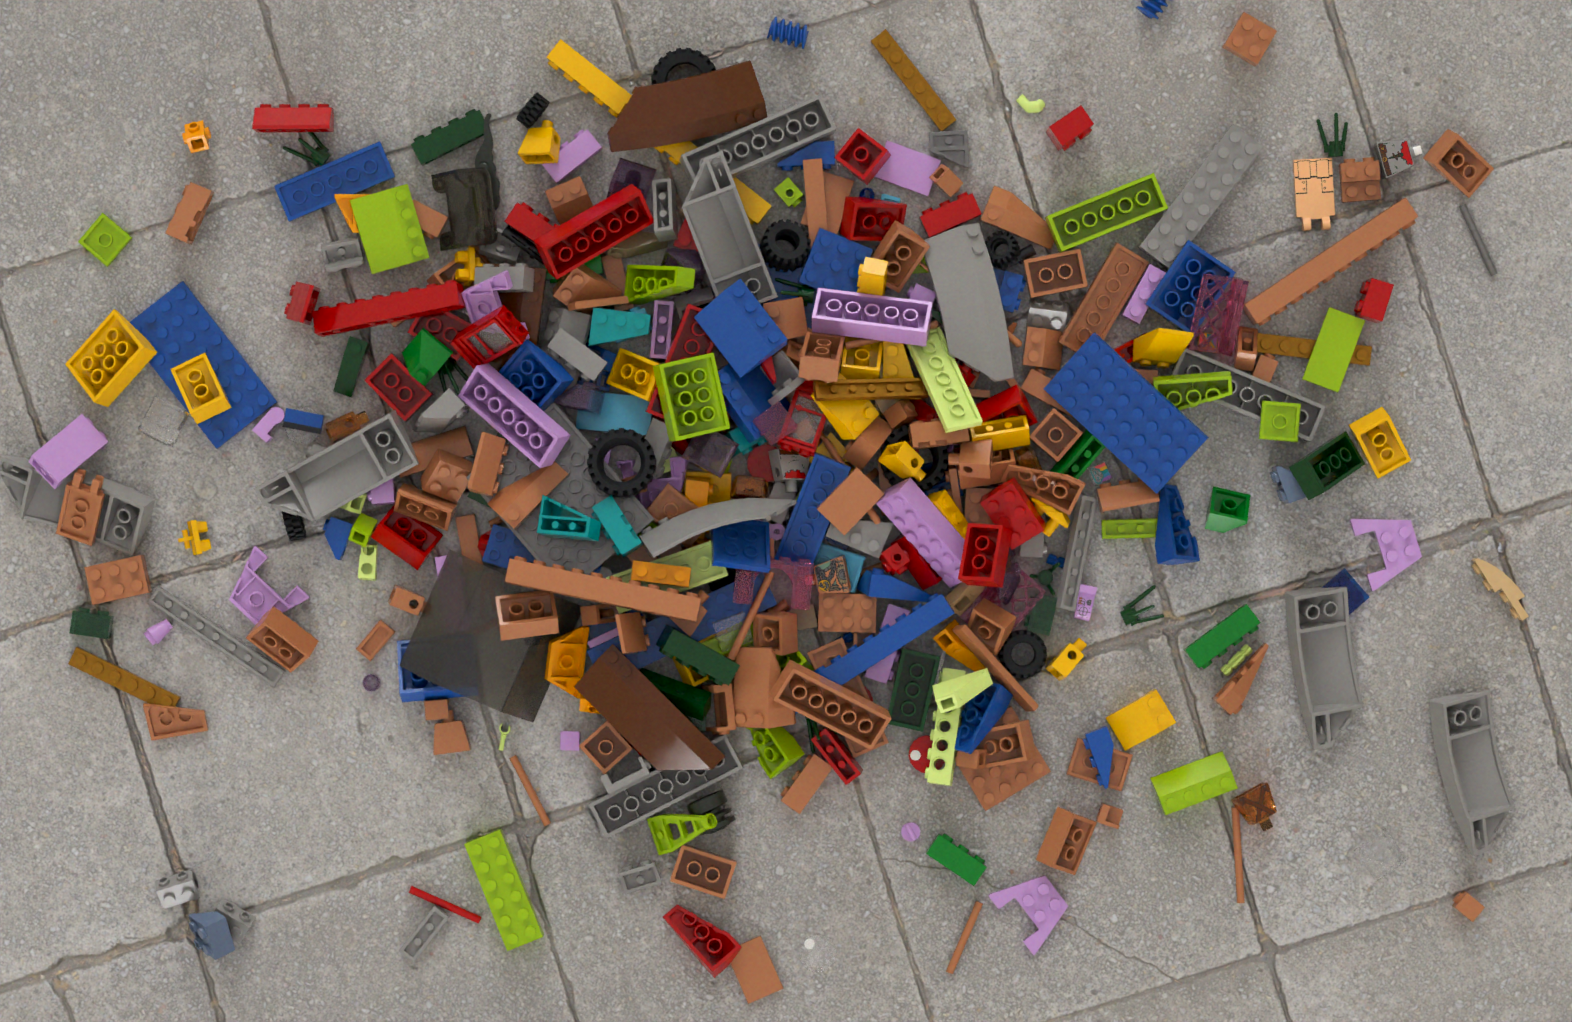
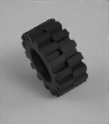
M537 92L522 108L516 120L529 129L546 110L550 102Z
M998 231L999 235L996 232L992 233L994 237L988 236L989 242L985 241L992 265L1001 269L1002 265L1004 268H1008V263L1012 266L1014 264L1012 261L1018 260L1016 255L1020 256L1019 243L1012 234L1006 231L1004 233ZM1007 244L1008 250L1006 253L1000 256L995 254V250L999 245Z
M282 511L289 540L292 542L306 538L302 516Z

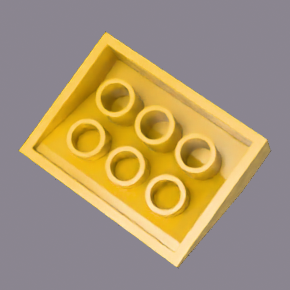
M114 309L65 365L94 403L109 407L154 357L157 351L148 339Z

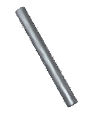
M1467 205L1459 206L1490 276L1497 274L1498 272Z

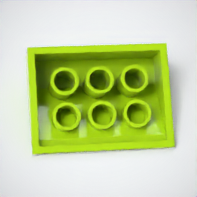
M408 184L349 200L371 274L430 258Z
M714 352L653 366L669 442L730 429Z

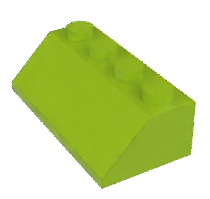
M1223 751L1150 778L1165 815L1238 788Z

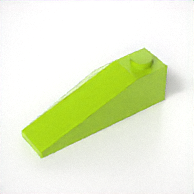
M782 726L775 728L746 727V729L751 731L754 739L751 740L753 747L756 746L760 756L757 757L759 763L770 779L795 764L805 754L795 738Z

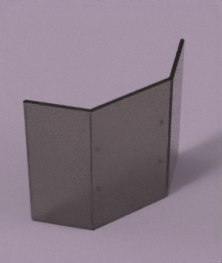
M450 549L399 666L434 684L495 710L534 722L551 683L544 679L549 641L574 630L581 614L580 607L583 606L554 596L559 633L501 641L495 596L540 590L507 584L505 582V574Z

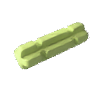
M1245 644L1241 651H1238L1228 661V664H1225L1220 669L1225 676H1229L1233 672L1232 670L1236 669L1246 659L1245 657L1253 652L1252 648Z

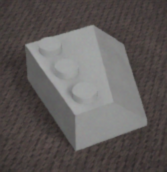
M449 388L420 415L418 422L412 430L414 432L442 433L456 419L461 420L469 412L467 409L470 406L458 397L455 390Z

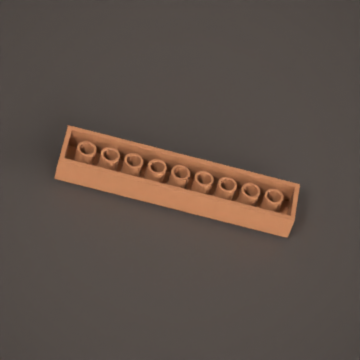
M1406 197L1401 199L1243 304L1241 308L1253 325L1259 324L1261 326L1271 320L1270 315L1273 313L1275 315L1280 314L1287 309L1286 305L1288 303H1291V305L1304 298L1302 296L1303 293L1309 294L1320 287L1318 283L1321 281L1323 284L1335 277L1334 273L1336 271H1339V273L1352 266L1351 261L1357 262L1368 255L1366 251L1369 249L1371 252L1384 244L1382 242L1384 239L1387 241L1400 234L1399 229L1405 230L1415 224L1414 219L1418 215Z
M515 556L514 559H509L505 578L507 584L697 623L701 605V598H698V594L687 592L686 595H682L676 589L667 588V591H663L657 585L648 584V587H644L638 581L629 580V583L622 582V578L610 576V579L603 578V574L591 572V575H586L584 570L572 568V571H567L561 565L553 564L552 567H548L545 562L534 560L533 563H529L526 558Z

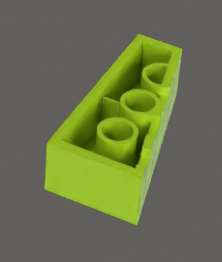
M627 264L624 296H628L629 304L643 305L693 289L695 269L679 266Z
M1230 371L1153 377L1154 387L1178 410L1192 408L1199 404L1233 394Z

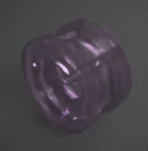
M369 674L363 679V687L367 691H376L381 686V679L377 675ZM370 677L372 680L376 679L377 684H374V688L367 685Z

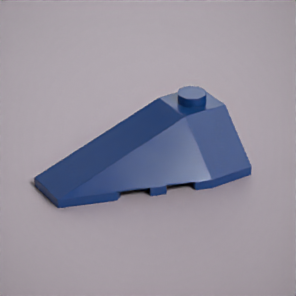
M1166 484L1160 491L1155 539L1157 564L1176 565L1200 561L1197 540L1190 533L1188 526H1191L1189 519H1185L1183 513L1184 504L1177 485Z
M873 568V571L866 570L857 585V589L869 597L929 602L928 598L932 596V594L891 576L881 568Z
M993 683L965 703V708L961 712L963 719L961 726L958 728L955 749L971 754L1005 713L1013 694L1001 684Z

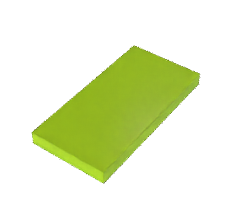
M1328 307L1302 380L1338 393L1365 320Z

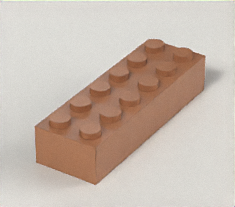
M789 660L770 691L774 701L870 750L873 749L892 719L888 709L792 660Z

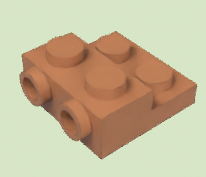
M1374 157L1363 158V162H1355V159H1344V163L1339 164L1342 203L1381 200L1379 160L1374 161Z

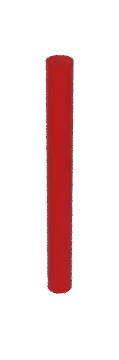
M414 886L410 888V894L479 924L482 918Z

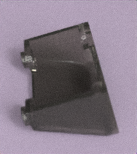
M466 168L431 175L434 190L440 194L446 193L451 230L441 234L439 241L440 250L451 251L495 243L498 233L491 177L488 170L485 168Z

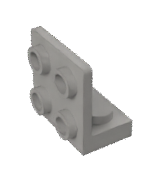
M783 350L772 357L776 374V383L773 384L776 389L772 392L773 397L768 400L772 407L805 381L804 378L799 377V370Z

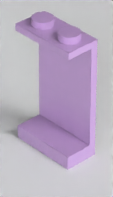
M81 414L32 454L28 462L56 489L68 475L98 450H103L108 441L106 436L93 426L92 421Z

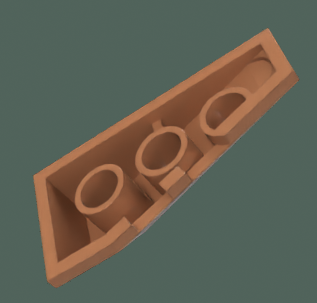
M997 186L993 187L980 222L1051 250L1054 239L1047 222L1012 192Z
M554 461L551 466L540 468L501 489L490 500L488 505L516 531L541 504L542 495L548 497L569 474Z
M1010 464L1001 479V482L1005 483L1015 477L1027 495L1068 515L1071 514L1086 484L1067 474Z
M1263 643L1212 698L1229 715L1232 713L1237 714L1243 706L1241 704L1245 700L1269 647L1267 643Z

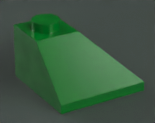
M424 328L402 351L409 374L423 386L432 379L453 353Z
M1213 486L1206 514L1205 529L1225 533L1247 524L1250 495Z

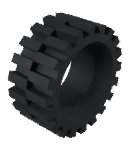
M677 48L676 51H669L666 53V56L658 60V64L654 66L651 81L652 85L666 82L669 72L681 64L695 66L702 74L715 71L716 68L710 61V58L703 55L701 51H694L691 48Z
M907 425L894 430L887 437L881 454L887 445L903 441L910 442ZM947 446L929 448L933 457L931 469L921 481L918 482L915 478L910 477L922 491L932 489L943 477L948 466ZM880 463L884 477L889 480L892 486L908 479L900 478Z
M624 428L608 430L609 432L606 434L602 433L600 438L592 443V448L589 449V458L587 459L589 475L595 485L608 495L617 498H629L631 495L636 496L640 494L641 490H645L649 482H652L654 478L656 457L653 448L644 436L636 433L634 430H625ZM619 445L634 448L639 453L641 459L639 472L634 478L626 482H617L610 479L606 475L603 466L606 454L612 448Z

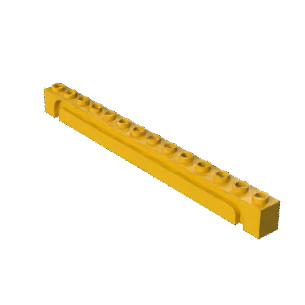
M561 39L546 57L549 60L548 65L556 71L558 68L564 72L563 76L571 83L573 80L579 84L578 88L585 94L590 92L595 96L593 100L600 106L605 104L609 107L608 112L615 118H617L625 103L627 104L632 96ZM686 141L654 148L661 154L666 152L670 156L668 159L677 166L680 163L679 159L682 154L698 147L692 142ZM733 178L750 224L756 223L758 225L772 208V205L739 179Z

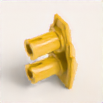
M1033 497L1031 498L1039 514L1042 516L1046 513L1050 517L1043 531L1045 535L1050 537L1059 524L1065 528L1069 527L1071 521L1066 513Z

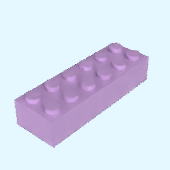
M818 288L812 314V332L927 346L933 302Z
M489 363L475 367L458 395L459 398L539 468L551 466L571 436Z
M910 477L886 489L884 495L876 503L900 532L906 536V539L914 545L919 554L942 577V580L949 588L961 583L962 581L958 579L965 539Z

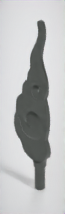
M488 113L484 119V141L475 158V171L469 186V202L465 209V215L468 219L465 244L473 245L477 223L486 221L498 209L500 204V181L496 177V166L493 162V138L489 125L491 113Z

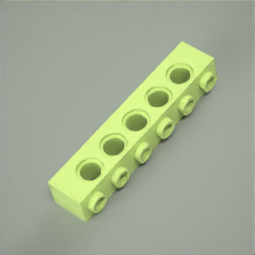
M943 668V672H939L938 683L966 675L968 672ZM963 705L952 710L950 713H940L938 707L933 712L935 729H931L930 740L933 743L932 748L928 749L927 755L930 764L925 769V778L930 784L952 786L956 761L955 753L957 751L955 744L958 728L961 725ZM944 722L950 723V729L947 732H942L941 725ZM941 741L948 743V747L944 751L938 749V744ZM938 760H944L945 767L942 770H937L935 767Z

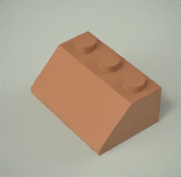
M895 220L870 258L888 261L886 286L899 293L930 248V245L912 229Z
M486 432L481 433L467 487L470 492L493 497V494L498 492L500 482H497L498 475H502L504 463H502L503 455L507 456L509 450L506 439Z
M1139 477L1137 482L1130 483V479L1118 481L1119 485L1111 486V483L1100 484V488L1096 489L1100 512L1159 502V495Z
M403 483L397 492L394 511L448 531L456 512L457 503L425 492L414 485Z
M540 590L495 596L501 641L559 633L554 593Z
M274 606L263 615L246 637L247 640L290 673L310 657L319 642Z
M1057 807L1036 860L1052 868L1075 875L1097 822Z

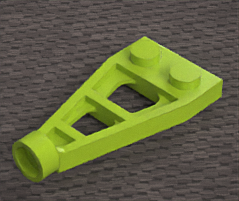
M665 813L647 819L658 855L676 851L706 830L717 826L716 816L712 813L705 815ZM687 821H691L694 832L690 834L685 824ZM669 823H675L678 826L681 836L676 840L673 838Z

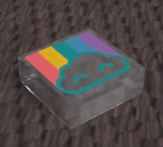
M1105 461L1087 469L1095 486L1113 479Z

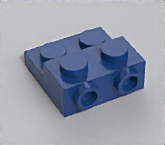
M993 268L1003 310L1013 313L1014 309L1018 310L1021 299H1018L1019 291H1024L1026 281L1023 280L1024 276Z

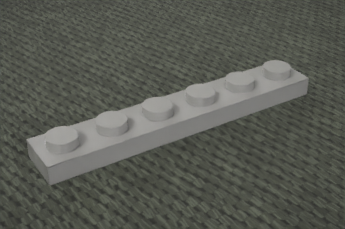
M1080 495L1076 502L1055 608L1075 612L1097 503L1096 498Z

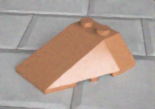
M740 647L734 660L740 667L731 681L736 727L775 728L796 724L795 711L774 701L770 692L781 675V668L773 648Z

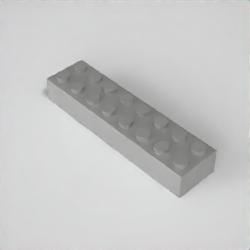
M818 95L684 153L679 161L692 186L704 157L723 151L731 175L735 178L829 137L835 133L837 128L821 95Z
M1232 124L1138 248L1168 270L1188 240L1192 242L1263 149V146Z
M1187 348L1175 363L1171 375L1230 371L1233 394L1211 402L1260 422L1262 400L1301 404L1298 438L1306 442H1312L1326 406Z
M727 734L711 740L726 756L713 770L654 769L650 774L590 802L588 805L605 838L607 839L743 769V765Z

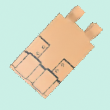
M1332 158L1293 160L1296 218H1302V231L1311 230L1312 219H1321V230L1331 229L1329 216H1335Z

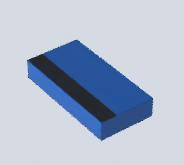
M286 408L282 427L321 434L324 415Z

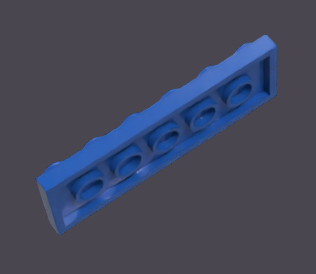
M379 141L277 184L274 187L288 221L291 222L336 203L334 194H357L393 179L395 175L384 148Z
M815 453L774 559L806 573H811L830 525V521L816 508L850 474L852 467L822 454Z

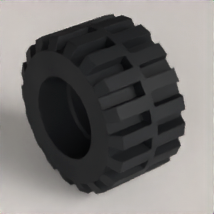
M783 219L779 220L778 223L773 222L771 226H768L762 237L759 248L761 249L762 256H764V262H768V267L770 268L775 267V271L779 272L782 269L783 272H788L790 269L792 272L796 267L799 268L804 263L808 255L811 239H808L809 233L804 232L805 228L798 226V222L791 223L789 219L786 222ZM786 240L793 245L795 250L791 252L783 251L776 245L775 241Z
M1016 630L1010 633L999 651L998 658L1012 676L1017 678L1033 677L1046 664L1047 648L1044 641L1037 634L1027 630ZM1018 643H1027L1034 650L1033 660L1027 665H1018L1012 659V649Z

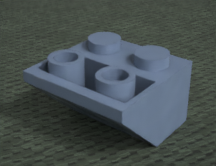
M1281 466L1272 467L1273 472H1270L1273 483L1278 485L1277 495L1280 501H1284V504H1289L1306 497L1291 471Z
M217 911L188 915L190 919L189 927L195 935L194 943L198 950H202L207 956L209 955L215 960L235 951L225 916Z

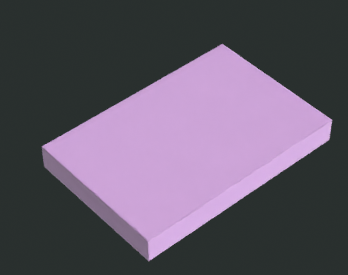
M887 141L885 148L891 156L874 177L928 197L933 184L929 177L939 167L941 160Z

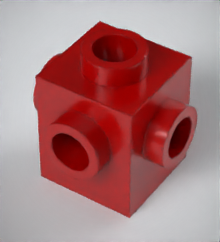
M897 542L883 551L879 557L882 562V568L886 573H890L891 576L897 573L898 575L904 573L908 569L907 566L910 562L909 554L905 549H901Z

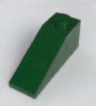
M351 336L349 337L334 392L352 398L370 343Z

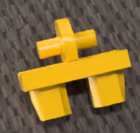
M469 247L466 251H457L455 253V263L464 264V269L456 270L455 280L464 282V286H471V283L474 282L475 267H483L484 264L481 263L480 257L475 258V247Z
M188 521V530H182L183 538H179L178 543L184 542L185 549L192 547L193 556L211 549L210 540H200L199 533L208 531L207 522Z

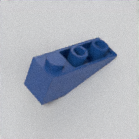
M834 141L814 142L777 163V166L782 171H792L793 167H801V170H803V160L822 158L823 170L831 169V166H835Z
M1107 726L1085 733V738L1082 740L1086 750L1090 749L1092 756L1089 759L1092 767H1096L1099 774L1096 775L1099 786L1103 785L1107 789L1114 744Z

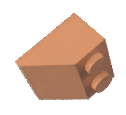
M581 176L545 191L560 225L593 206Z
M803 297L763 303L765 311L787 339L806 336L808 328Z
M1027 327L1022 366L1060 370L1063 345L1057 341L1063 332Z
M984 598L973 609L967 626L988 650L996 656L1010 635L1017 617Z
M783 611L757 612L753 619L754 647L773 648L776 655L782 656L797 652V614Z

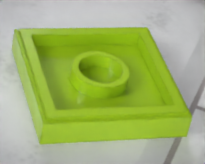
M102 213L78 243L108 267L131 241L132 237Z
M1262 400L1259 439L1298 442L1301 404Z

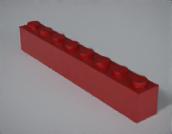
M448 280L442 285L429 284L426 285V288H410L408 292L403 293L395 291L391 292L389 296L375 295L369 300L356 299L354 303H337L335 307L331 308L329 306H322L318 310L312 311L315 334L325 337L466 308L461 294L463 292V285L455 280Z

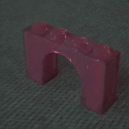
M770 556L771 568L783 571L790 578L792 584L790 609L810 610L814 564L810 563L809 559H799V562H792L789 557H780L779 560H772V556ZM742 569L735 570L732 603L752 605L754 581L761 572Z

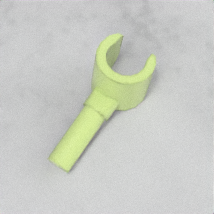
M503 724L499 726L501 739L498 750L503 751L506 736L511 731L510 725L507 732L501 731Z

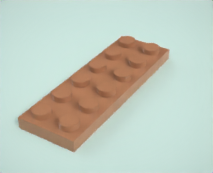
M1115 242L1057 342L1076 353L1094 332L1104 340L1149 261Z
M843 637L811 650L807 654L814 670L822 665L825 668L831 665L830 660L838 655L844 657L848 654L846 651L848 649ZM859 675L842 685L870 700ZM884 731L872 750L889 743ZM845 737L853 758L871 751Z

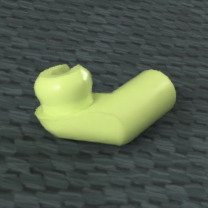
M1023 94L1016 100L1027 113H1039L1045 107L1043 100L1029 101Z

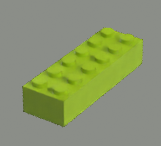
M1152 173L1045 217L1058 252L1061 253L1166 211L1168 206L1155 174Z
M502 828L466 842L464 844L507 951L542 938L544 932Z

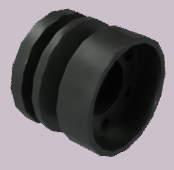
M723 789L686 805L690 815L712 813L716 816L717 826L706 830L699 836L715 833L726 828L731 822L736 820L734 815L725 817V814L732 811L731 808H721L728 801Z

